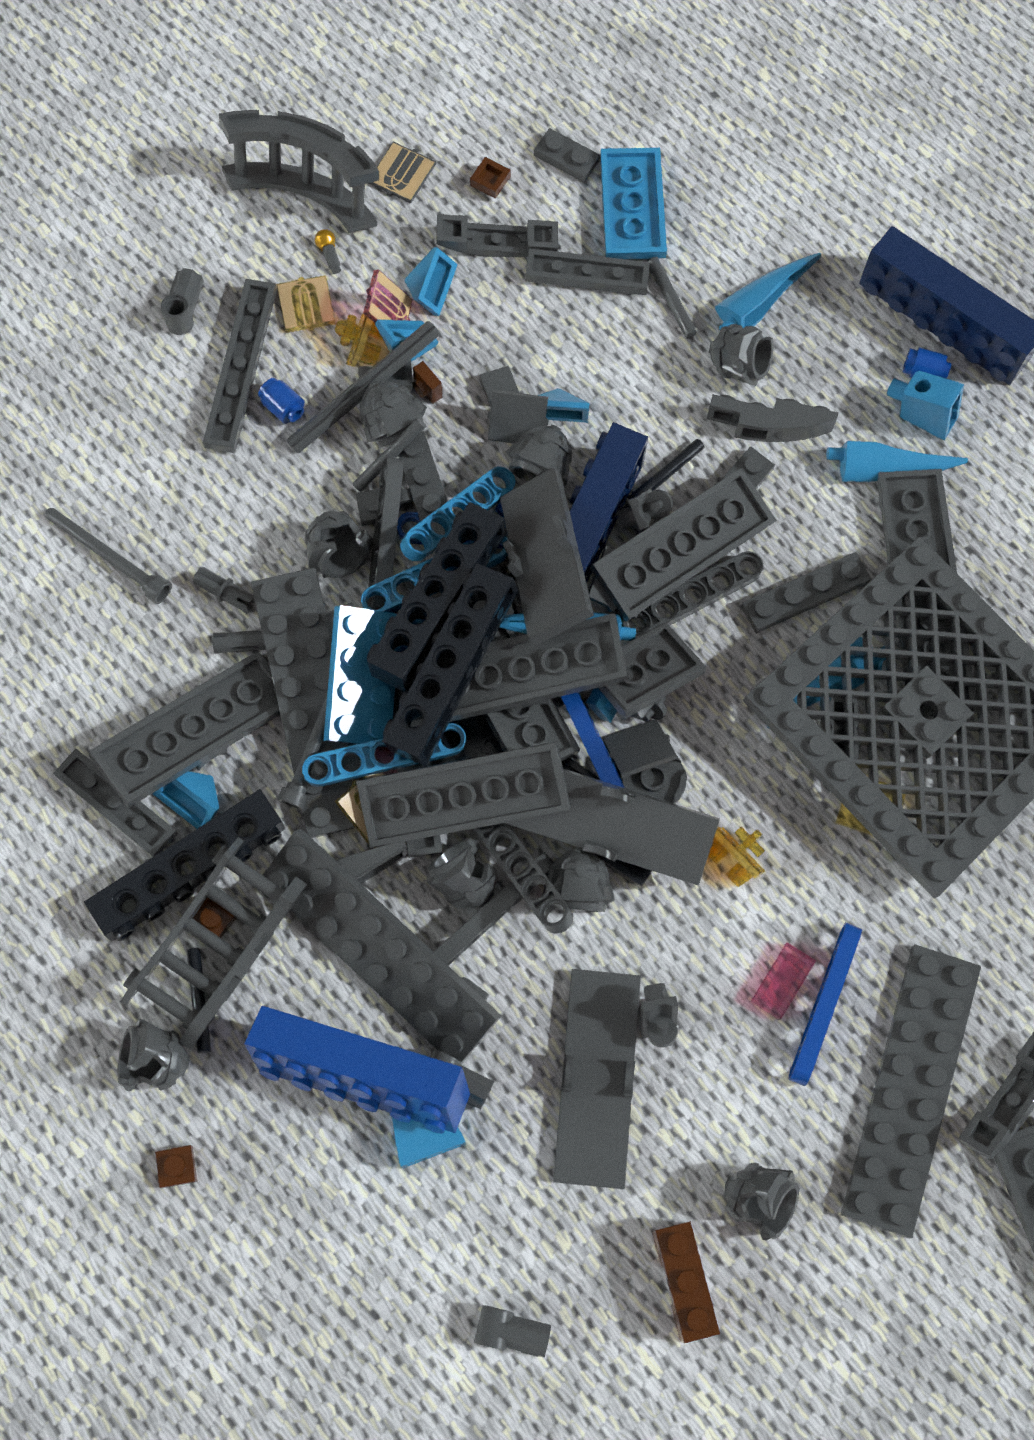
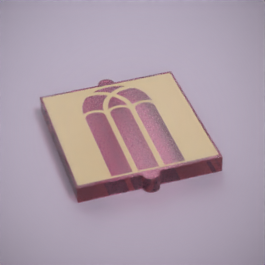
M379 269L374 270L370 287L366 290L368 295L363 314L374 323L378 319L410 321L409 314L413 299Z

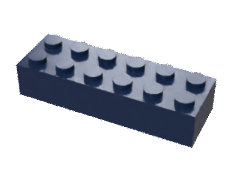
M894 226L890 227L870 251L859 282L867 293L878 296L887 302L892 310L903 313L912 319L916 326L933 333L944 345L953 347L964 354L969 362L978 364L989 371L994 379L1004 381L1009 386L1012 384L1034 354V319Z
M614 422L608 433L604 431L601 433L596 445L597 455L595 459L589 458L583 472V476H585L582 486L576 485L570 499V503H572L570 515L586 584L592 574L589 567L599 560L617 522L618 516L616 511L624 507L644 465L649 438Z

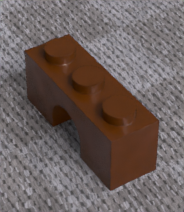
M691 1221L652 1231L660 1266L663 1268L672 1301L671 1309L680 1342L685 1344L719 1335L720 1331Z

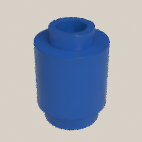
M920 347L917 350L910 348L902 372L909 374V378H912L915 372L922 371L947 379L952 363L947 362L948 355Z
M270 378L259 389L258 396L261 398V403L282 423L296 422L303 415L304 399L283 380Z

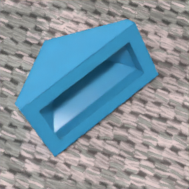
M438 247L432 248L405 278V283L413 299L434 316L440 315L458 265Z
M379 319L375 323L390 352L424 324L423 321ZM433 340L414 356L411 362L436 347L438 340Z
M560 388L538 395L548 397L546 413L548 420L588 423L590 403Z
M188 771L153 793L154 796L196 829L214 819L219 810L214 778L211 775Z

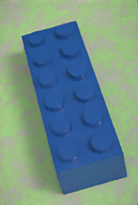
M261 1006L244 1043L252 1057V1061L255 1062L259 1069V1073L269 1080L279 1081V1078L292 1081V1085L304 1091H311L312 1088L323 1091L328 1098L335 1101L343 1102L344 1099L357 1102L360 1108L370 1112H377V1109L389 1112L391 1117L404 1123H410L411 1120L424 1123L425 1128L435 1133L442 1134L445 1130L456 1133L470 1097L468 1084L461 1066L266 1006Z

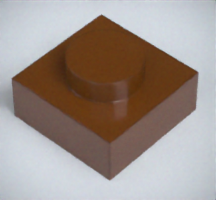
M484 157L470 177V186L496 199L510 179L511 170Z
M422 361L414 366V381L412 384L418 395L422 398L426 396L432 404L443 398L442 382L425 362Z
M207 897L192 919L221 938L237 917Z
M192 1145L155 1152L159 1187L161 1189L197 1182Z

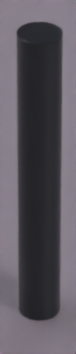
M695 439L628 496V500L651 488L652 492L705 448L702 441Z
M200 948L187 949L188 965L203 974ZM190 983L192 1008L200 1012L206 1004V998L203 997L205 993ZM209 1026L196 1042L198 1054L211 1052Z

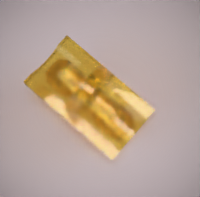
M371 304L367 305L365 314L361 315L358 325L356 324L357 317L354 315H348L347 320H340L336 323L335 332L341 336L340 344L348 346L350 340H353L346 364L355 367L358 361L374 366L379 358L381 347L367 341L368 336L383 340L375 325L378 319L369 312Z
M741 826L735 832V835L743 842L740 845L724 827H718L708 857L718 864L730 853L738 861L726 873L728 878L737 887L742 886L752 878H759L765 870L747 850L750 849L757 857H760L765 850L757 841L763 834L756 830L750 835Z

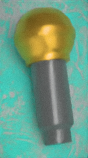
M322 229L315 235V244L324 253L329 269L332 270L333 274L341 272V268L334 248L335 235L328 229Z

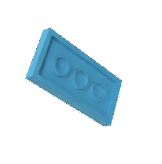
M660 147L601 149L600 165L605 257L618 259L666 258L667 244Z
M342 605L334 607L323 741L361 744L384 738V728L388 721L393 719L395 687L371 676L367 655L372 645L379 643L382 639L388 620L392 616L396 617L397 614Z

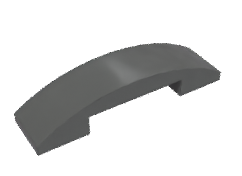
M437 214L436 244L457 252L483 257H528L529 248L558 251V221L528 220L527 226L468 223V216Z
M1034 1032L1017 1054L1015 1067L982 1113L976 1112L958 1138L959 1142L990 1160L1012 1139L1034 1109Z

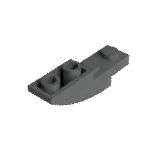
M713 394L707 419L737 426L735 438L762 442H790L810 439L832 432L839 412L830 411V409L824 406L813 407L801 404L794 399L777 398L774 408H769L759 402L748 403L736 400L729 395L718 396Z

